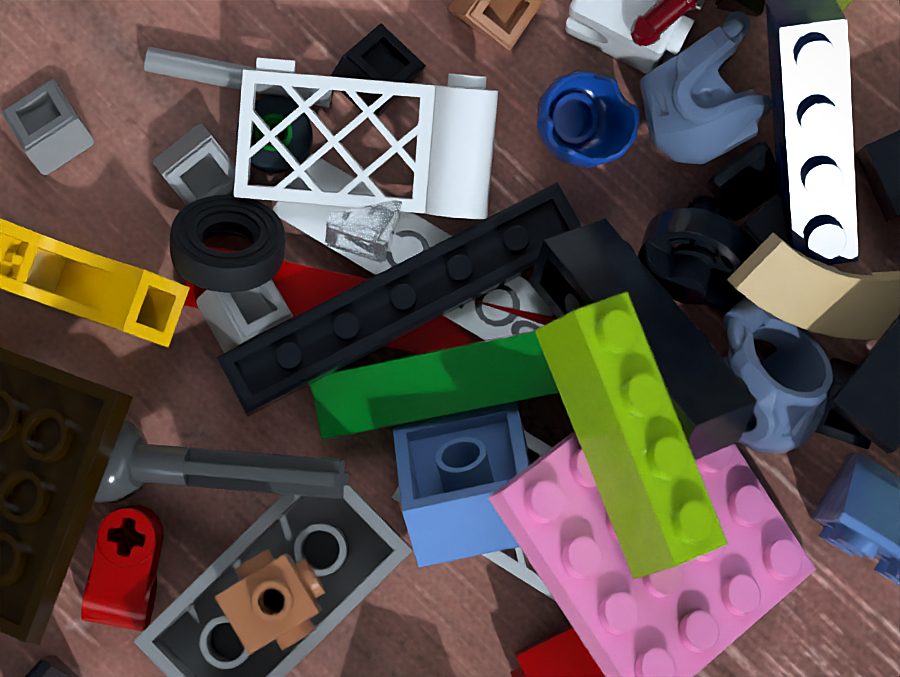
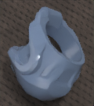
M732 12L727 16L722 26H718L680 54L653 69L640 80L651 141L654 146L675 162L705 164L757 136V123L772 110L773 103L769 95H757L754 89L734 93L718 72L737 52V46L751 27L749 17L743 12Z
M745 296L723 319V323L727 328L729 349L728 356L722 357V359L737 376L744 380L750 392L758 400L739 443L758 453L783 454L806 443L814 435L821 423L833 381L832 366L823 348L807 330L782 321L758 307ZM763 339L769 341L777 347V350L765 359L760 360L756 355L753 340Z

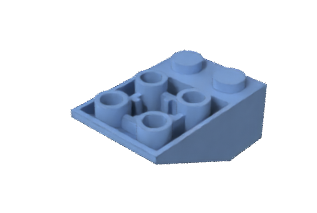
M859 452L849 453L810 519L824 526L819 534L822 540L850 556L854 554L860 558L865 556L871 560L874 558L878 559L879 561L874 571L900 586V477Z

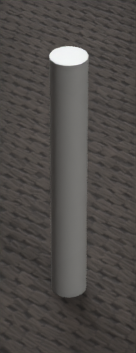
M150 46L147 49L144 63V71L237 90H241L243 69L256 70L255 67ZM256 85L257 94L282 96L293 100L281 85ZM294 87L305 101L319 90L317 88ZM329 90L313 105L330 108L334 90Z

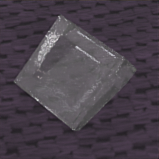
M388 201L330 213L326 224L325 243H327V246L380 263L382 261L386 262L399 223L402 201Z

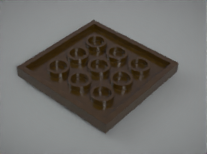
M0 347V632L24 643L40 645L133 396Z

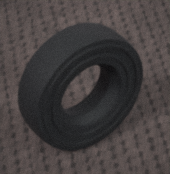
M215 195L201 198L180 210L174 218L170 230V255L175 269L190 283L210 291L233 293L260 287L279 272L285 256L286 237L281 219L271 208L251 198L234 197V195ZM231 234L248 239L252 245L242 251L221 252L205 246L203 242L205 239L215 235Z

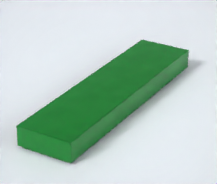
M535 330L340 369L310 384L322 440L559 393Z

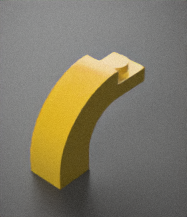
M0 218V289L169 348L190 287L145 269L74 247Z

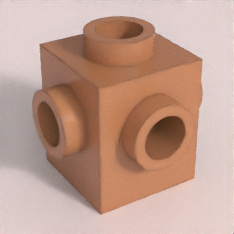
M269 549L235 568L234 571L240 581L214 596L250 655L274 639L281 650L315 631L316 628L310 618L323 610L316 598L324 594L325 589L306 558L295 564L289 553L274 559ZM269 588H276L283 593L285 597L283 610L276 611L267 605L265 595Z

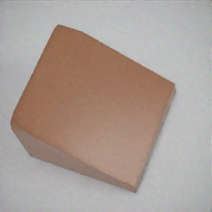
M452 0L447 9L459 20L504 50L510 51L544 0Z

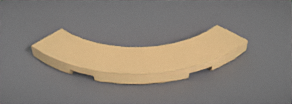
M774 233L727 279L754 304L782 321L811 332L837 338L879 340L900 314V270L870 272L869 275L839 271L834 266L824 264L800 253Z

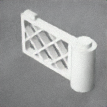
M257 57L256 70L243 69L234 197L426 213L454 218H488L498 90L486 89L487 77L448 74V85L443 86L295 73V60ZM257 84L281 85L299 105L296 110L272 130L255 111ZM294 87L317 88L319 90L305 101ZM329 90L346 91L363 111L336 135L332 133L311 108ZM357 92L383 95L372 105L368 106ZM393 95L420 97L418 125L398 141L374 111ZM305 113L326 137L328 142L304 163L300 164L277 135L301 114ZM368 117L392 147L364 170L340 140ZM255 123L265 136L252 146L253 125ZM417 135L416 158L414 160L403 146ZM269 142L273 144L294 169L277 186L249 184L251 157ZM332 147L338 151L358 175L339 192L323 191L306 171ZM397 152L414 171L412 198L386 196L369 175ZM300 176L310 189L287 188L286 186ZM363 181L374 195L349 192Z

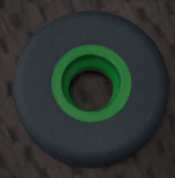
M267 96L255 101V111L268 126L278 125L299 107L293 100L282 96ZM305 113L301 114L284 129L285 138L282 142L300 164L309 154L313 142L312 125ZM238 120L237 128H236V139H237V141H238L239 120ZM255 123L253 125L252 146L264 137V134ZM269 143L251 157V165L267 173H283L293 169L279 151Z

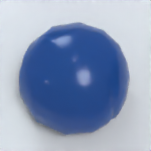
M578 70L556 78L539 98L537 113L539 136L547 149L562 162L582 168L601 165L621 158L636 140L639 123L638 107L624 98L618 88L617 80L614 78Z

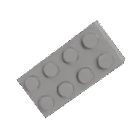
M350 483L344 486L342 499L283 494L133 642L167 677H285L413 551V548ZM269 549L274 559L289 553L295 564L306 558L325 589V593L316 598L323 610L310 618L316 630L281 650L274 639L249 655L214 596L240 581L234 571L235 568ZM269 588L265 595L267 605L276 611L283 610L285 606L283 593L276 588Z

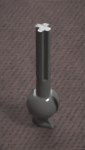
M124 420L94 502L105 504L125 501L139 492L144 483L342 499L344 486L349 484V472H345V460L148 444L144 433L133 423Z

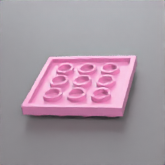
M575 431L488 497L605 677H694L816 570L735 444L695 460L728 544L677 567L633 579Z

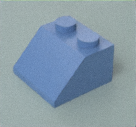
M518 401L393 427L402 513L418 568L520 547L488 499L490 495L531 465Z

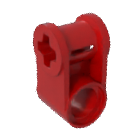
M129 505L109 513L100 524L92 567L89 571L83 594L81 620L143 632L150 624L157 592L156 575L164 539V530L159 516L151 509L142 505ZM133 519L136 520L135 531L145 534V542L133 546L131 551L126 550L127 539L117 536V529L130 524Z

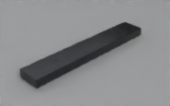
M556 182L218 356L217 359L248 417L535 268L545 239L582 226L560 185Z

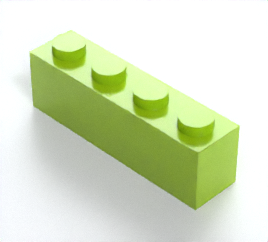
M628 292L575 310L536 329L535 333L633 579L677 567L727 545V539Z

